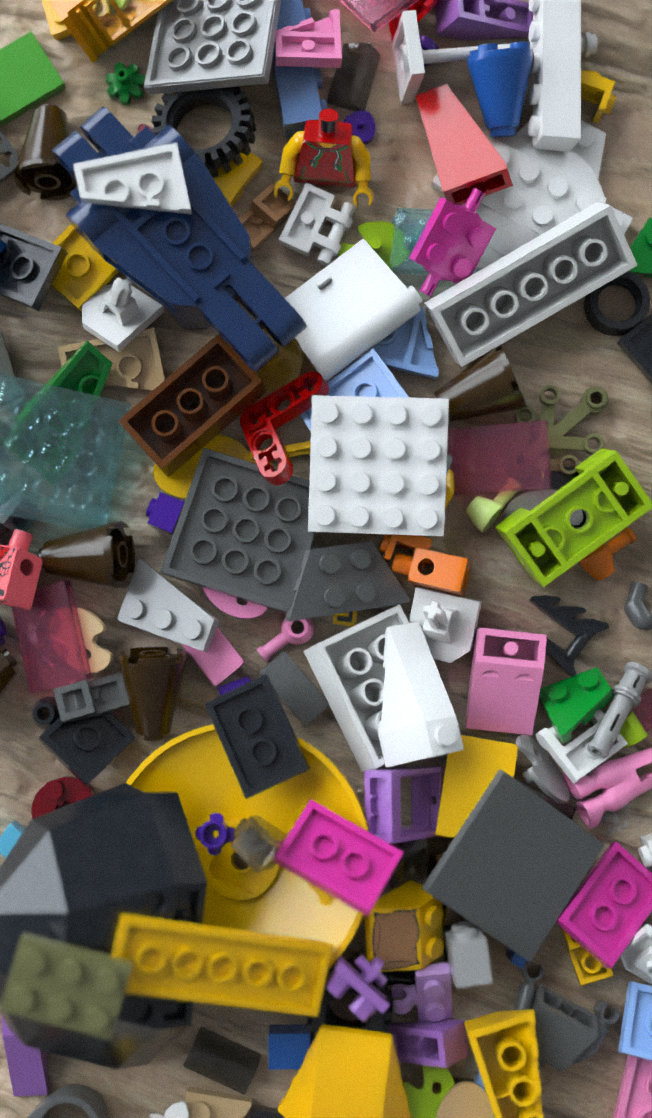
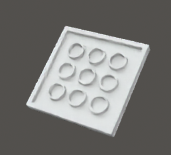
M312 395L308 532L444 536L449 399Z

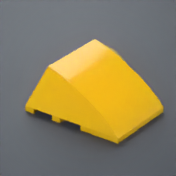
M322 1024L304 1056V1062L297 1075H294L285 1097L281 1099L277 1111L284 1118H413L410 1114L408 1097L404 1090L401 1068L392 1034Z

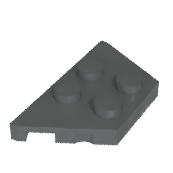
M372 541L310 549L305 551L301 564L302 573L297 578L294 587L296 593L291 609L287 611L286 622L410 603L408 595Z

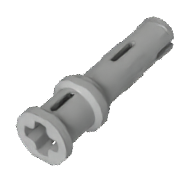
M635 662L626 663L623 668L625 674L619 685H615L612 689L613 700L587 748L588 752L597 758L605 759L630 710L640 704L642 700L640 694L645 685L649 684L652 680L651 671L641 664Z

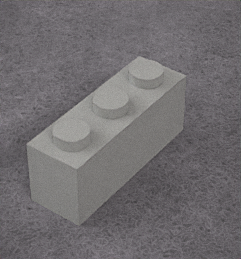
M467 919L451 925L443 924L446 963L449 962L450 973L456 988L493 983L487 940L481 929Z

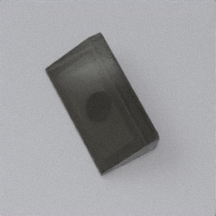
M371 43L343 44L341 68H336L326 101L329 105L354 112L365 111L380 60L379 52Z
M425 839L389 843L403 851L402 858L387 882L392 890L409 880L416 883L424 880L427 851Z
M201 1027L183 1066L245 1095L257 1071L261 1054L205 1027Z

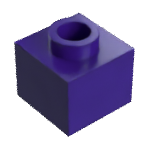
M160 492L158 498H152L146 511V517H149L147 523L151 527L173 535L184 501Z

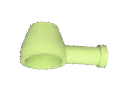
M509 478L505 487L493 500L477 496L466 509V513L474 526L482 533L486 532L499 517L505 505L516 493L521 491V484L514 478Z

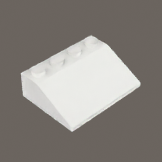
M400 604L303 651L362 772L364 770L377 769L385 764L378 736L383 706L381 690L384 689L385 669L383 668L385 634L387 627L409 623Z

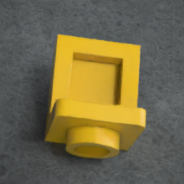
M581 69V99L598 105L593 122L599 123L603 113L609 115L614 105L616 95L611 94L615 81L602 77L596 71Z

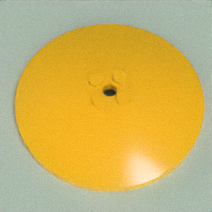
M214 725L203 726L183 733L155 750L139 765L126 783L143 792L175 791L178 793L207 880L203 925L330 942L333 946L329 964L330 968L350 944L362 922L364 914L337 898L333 899V903L330 906L321 905L318 894L314 889L308 887L307 881L275 863L274 857L310 800L315 801L369 832L363 807L344 774L319 749L297 737L310 770L252 798L245 799ZM213 813H221L224 816V822L229 828H234L237 834L233 842H228L222 847V852L219 855L209 854L208 848L195 836L197 827L209 821ZM214 831L213 836L218 837V831ZM239 850H245L250 855V865L246 869H240L234 863V856Z

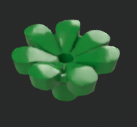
M117 62L114 65L115 73H108L106 75V83L110 85L107 88V93L110 98H115L119 95L120 103L122 105H129L131 95L135 99L142 98L144 93L140 87H144L146 77L138 74L140 68L136 64L131 63L128 68H125L122 62Z

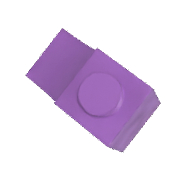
M444 1019L437 1022L391 1023L389 1033L393 1036L399 1062L447 1068L468 1057L469 1049L467 1031L464 1024L465 1020Z

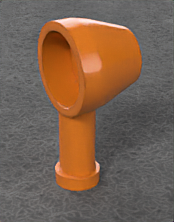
M626 527L622 530V533L580 560L579 564L584 571L597 581L609 577L615 572L612 555L629 543L635 542L637 540L636 535L630 528Z

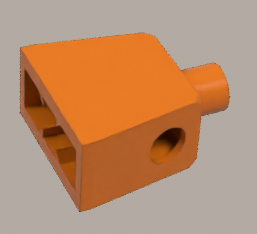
M421 548L415 549L414 556L397 552L392 565V572L408 575V581L413 586L463 597L471 571V565L467 558ZM428 565L434 566L431 574H422L424 567Z

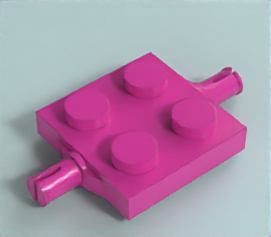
M473 188L464 206L455 205L440 197L409 259L422 265L425 271L429 273L419 290L420 292L432 297L440 279L457 284L473 274L497 229L484 222L476 213L482 199L486 195L485 193Z

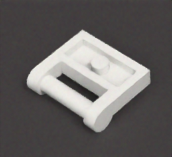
M598 709L591 719L594 726L565 747L558 741L559 736L553 726L549 729L543 728L536 733V739L545 750H548L573 784L628 744L619 733L605 759L597 758L588 752L587 748L605 715L601 709Z

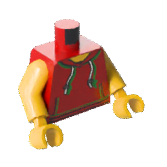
M333 109L320 111L319 120L309 119L306 121L304 131L296 132L284 146L279 173L282 174L281 180L277 181L274 186L275 198H277V190L281 186H286L290 190L287 201L292 198L293 187L290 180L291 176H293L294 182L355 187V182H358V189L353 196L354 205L358 207V194L360 193L367 194L369 198L368 206L371 205L374 194L368 188V182L371 181L370 153L360 137L354 135L353 126L350 123L339 122L337 111Z

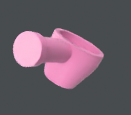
M285 617L281 625L282 632L264 646L258 647L257 651L267 662L272 655L288 643L293 645L307 643L314 633L312 619L286 622ZM299 621L303 623L304 630L302 633L295 634L291 630L294 622Z

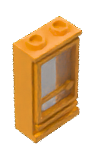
M49 0L48 2L93 64L99 59L97 57L99 54L105 52L107 48L113 46L173 0Z

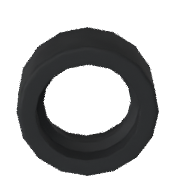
M627 271L585 296L584 310L586 318L594 329L604 335L620 336L627 334L640 324L648 313L650 306L649 291L639 276ZM612 285L622 286L633 295L636 303L635 311L627 320L620 322L612 321L600 311L598 298L606 287Z

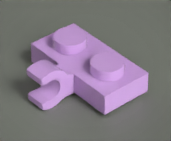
M449 962L429 964L421 970H414L415 984H395L391 986L392 998H404L393 1001L394 1013L405 1014L414 1005H417L419 1022H437L444 1019H452Z

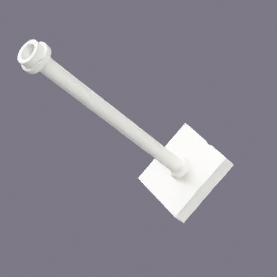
M416 10L402 11L392 42L400 103L412 104L425 74L424 64L467 61L470 51L478 50V46L423 50L420 43ZM583 32L581 34V56L583 58L590 57V55L597 52L596 34H590V32ZM530 42L531 50H533V42ZM498 44V49L510 48V44Z

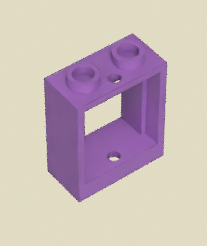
M414 765L364 770L365 818L369 833L391 844L436 837L435 832L443 788V767ZM411 777L412 825L401 826L400 778ZM434 797L437 799L436 804L433 801Z

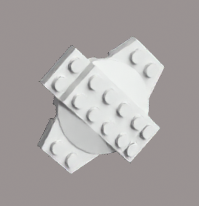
M581 120V139L570 152L532 149V136L528 134L529 122L516 133V136L500 139L492 138L490 142L505 161L513 186L484 196L476 211L484 222L497 229L473 274L594 203L601 202L606 204L607 198L604 197L598 181L606 137L605 132ZM437 173L431 187L443 193ZM611 207L623 234H625L633 218Z

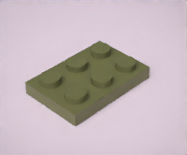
M23 932L3 995L0 1011L111 1040L133 961Z

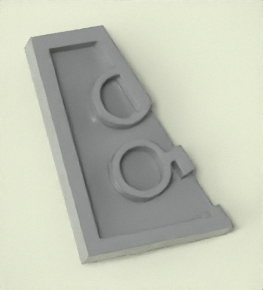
M139 558L117 621L208 653L219 620L192 598L180 591L171 581L153 569L149 563Z

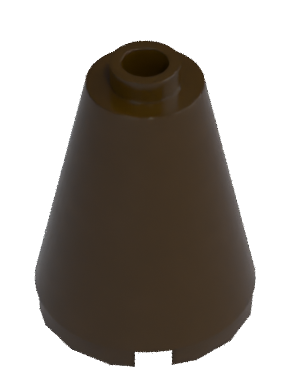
M44 104L35 109L14 171L16 186L27 195H30L31 191L40 193V199L62 200L72 197L70 193L78 186L77 181L52 153V150L71 134L66 113L54 104Z
M501 345L492 349L434 392L436 398L449 399L448 422L517 410L527 406Z
M114 521L46 541L38 552V557L43 562L42 568L47 574L114 588H125L131 582L125 581L127 574L134 573L135 568L134 540L132 535L126 536L123 529L129 527L123 521Z
M168 647L131 648L130 655L128 656L124 651L119 653V663L136 733L143 735V739L146 741H159L163 739V735L170 733L187 660L185 650L177 648V654H169Z

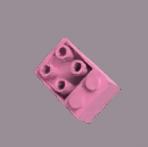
M476 628L471 660L465 722L466 729L532 736L544 671L547 635Z

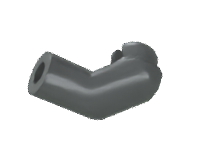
M632 581L624 605V612L634 627L639 630H651L652 614L643 603L648 586Z

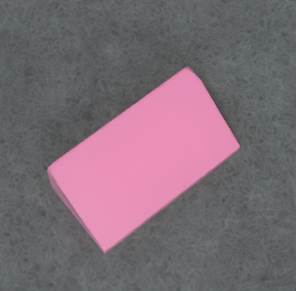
M218 627L208 653L181 644L214 687L244 664L243 659Z

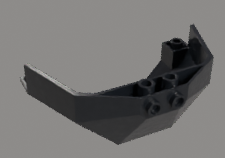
M123 783L30 821L0 866V1006L23 932L112 955L121 913L203 924L207 880L177 792H143L127 783ZM124 993L111 1040L0 1011L8 1029L27 1047L112 1069H123L147 1065L189 1028L192 1022L194 1002Z

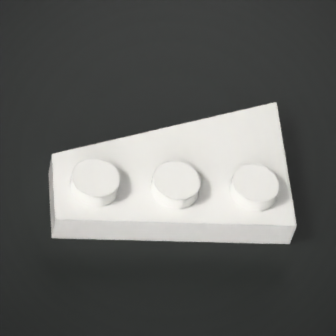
M177 143L74 164L80 198L84 203L192 214Z

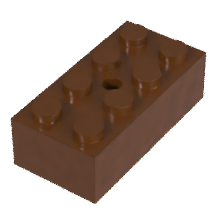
M217 334L118 422L169 478L264 395L266 389L258 375ZM199 405L195 410L190 411L192 406Z

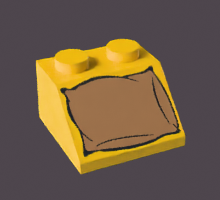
M409 880L380 897L369 916L365 915L366 960L370 962L375 957H380L384 961L381 971L421 970L443 955L442 902L422 889L423 885Z

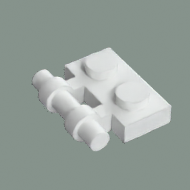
M305 183L280 235L279 244L307 257L313 246L321 249L317 261L322 265L328 266L332 257L337 256L341 248L339 242L344 232L350 229L353 222L351 217L356 208L352 204L344 202L341 210L337 211L332 208L335 202V195ZM326 220L333 224L328 237L319 234Z

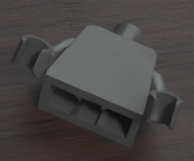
M527 960L521 969V974L525 978L524 984L521 983L519 985L513 1010L534 1009L539 1072L545 1063L558 1071H564L571 1064H577L594 1057L608 1031L606 1025L613 1024L618 1020V1010L611 1008L609 1014L604 1017V1009L608 1005V1002L605 1000H600L595 1004L593 1014L541 984L536 989L534 983L542 978L543 968L541 965H538L537 974L534 977H529L527 974L529 961Z

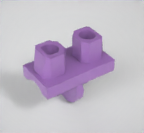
M360 955L355 961V964L362 970L360 973L340 956L333 964L334 969L325 982L326 989L336 998L340 999L350 986H353L359 994L349 1005V1008L363 1022L370 1018L377 1010L383 1014L390 1004L386 1001V996L371 982L374 980L380 987L384 986L388 979L380 972L384 961L377 956L369 962Z

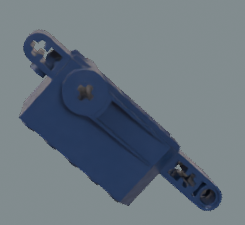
M102 106L80 125V129L99 151L98 153L75 130L52 150V153L61 165L77 181L74 164L177 143L192 214L84 203L80 198L77 186L70 193L76 206L66 214L69 222L106 262L151 294L183 329H207L211 326L255 373L279 353L276 345L262 329L284 348L307 328L306 323L298 312L255 267L249 234L202 160L174 128L167 125L155 135L146 126L133 137L107 108ZM237 301L249 312L255 321L241 308Z

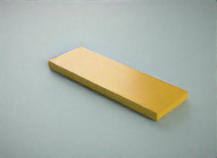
M121 913L111 956L133 961L125 990L126 994L318 1017L333 946L330 942Z

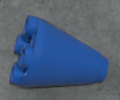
M530 42L511 43L510 48L498 49L497 43L482 44L478 46V50L470 51V55L467 57L468 69L486 129L490 130V138L516 136V128L520 125L533 60V50L530 49Z

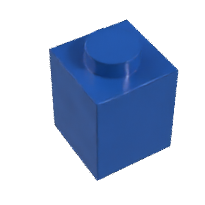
M306 1024L270 1025L269 1070L300 1069L304 1062V1056L313 1042V1035L308 1031Z

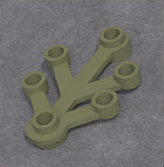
M554 385L544 386L539 393V401L542 404L540 438L529 447L530 425L535 419V411L529 406L518 409L514 416L517 424L516 447L510 450L505 458L507 472L517 479L529 478L535 471L561 472L566 476L573 475L576 472L575 467L579 465V461L575 456L565 455L561 460L539 456L547 449L584 451L589 455H593L603 448L604 440L598 434H590L586 438L564 435L588 414L598 415L603 412L609 402L607 392L600 387L588 388L581 397V404L554 426L555 404L560 398V391ZM544 392H553L555 399L552 401L546 400ZM593 394L599 395L601 403H592L590 396ZM527 412L531 419L524 422L519 418V413ZM588 440H596L599 445L598 449H590L587 444ZM524 457L527 459L528 465L526 467H519L516 459ZM569 460L573 462L574 469L571 471L565 470L563 461Z

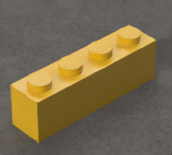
M534 1009L496 1011L465 1021L464 1024L494 1117L543 1118Z

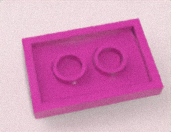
M310 800L276 853L274 862L368 917L402 858L403 851L315 801Z
M617 841L611 843L573 894L556 923L605 968H612L652 911V873Z

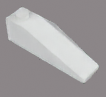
M419 621L387 627L383 661L385 679L384 689L381 690V702H383L382 719L378 727V736L385 766H395L464 750L455 712Z

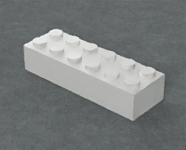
M596 202L425 302L424 305L452 358L463 367L638 265L611 205Z

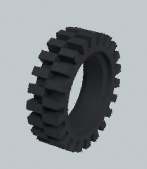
M240 86L174 92L173 97L167 93L163 94L161 99L164 105L157 103L155 107L157 116H152V124L154 126L152 132L155 135L167 125L177 131L182 118L188 112L203 105L220 106L232 115L231 128L221 142L206 149H193L207 170H209L212 178L219 177L217 170L219 167H223L226 174L232 171L229 164L230 161L239 166L243 162L240 153L246 156L249 155L251 151L249 143L254 144L255 142L254 132H256V124L247 96L244 91L241 92Z

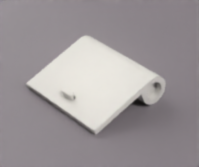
M364 239L285 297L287 302L298 312L307 325V328L295 337L294 341L326 382L421 311L419 304L423 302L412 285L406 288Z

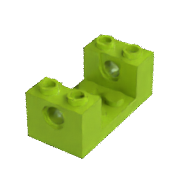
M601 448L576 466L575 469L579 475L530 511L520 507L494 526L530 578L542 587L548 585L652 509V501L617 451ZM582 509L586 513V522L580 528H573L570 523V516L575 510Z

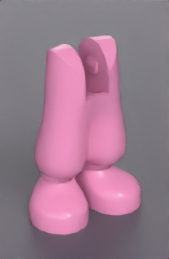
M652 747L618 759L605 761L574 784L565 772H562L570 793L576 799H582L576 802V808L582 822L589 830L599 825L605 811H618L641 794L652 789V772L638 777L636 769L652 762ZM602 788V792L600 795L590 798H584L593 793L594 791Z

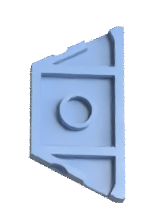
M420 307L421 311L372 348L376 350L389 369L437 380L439 369L434 358L433 344L428 333L425 311L423 307Z

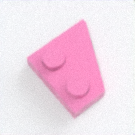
M339 9L329 11V17L315 22L311 17L300 21L298 25L287 26L276 31L275 66L341 68L342 49Z

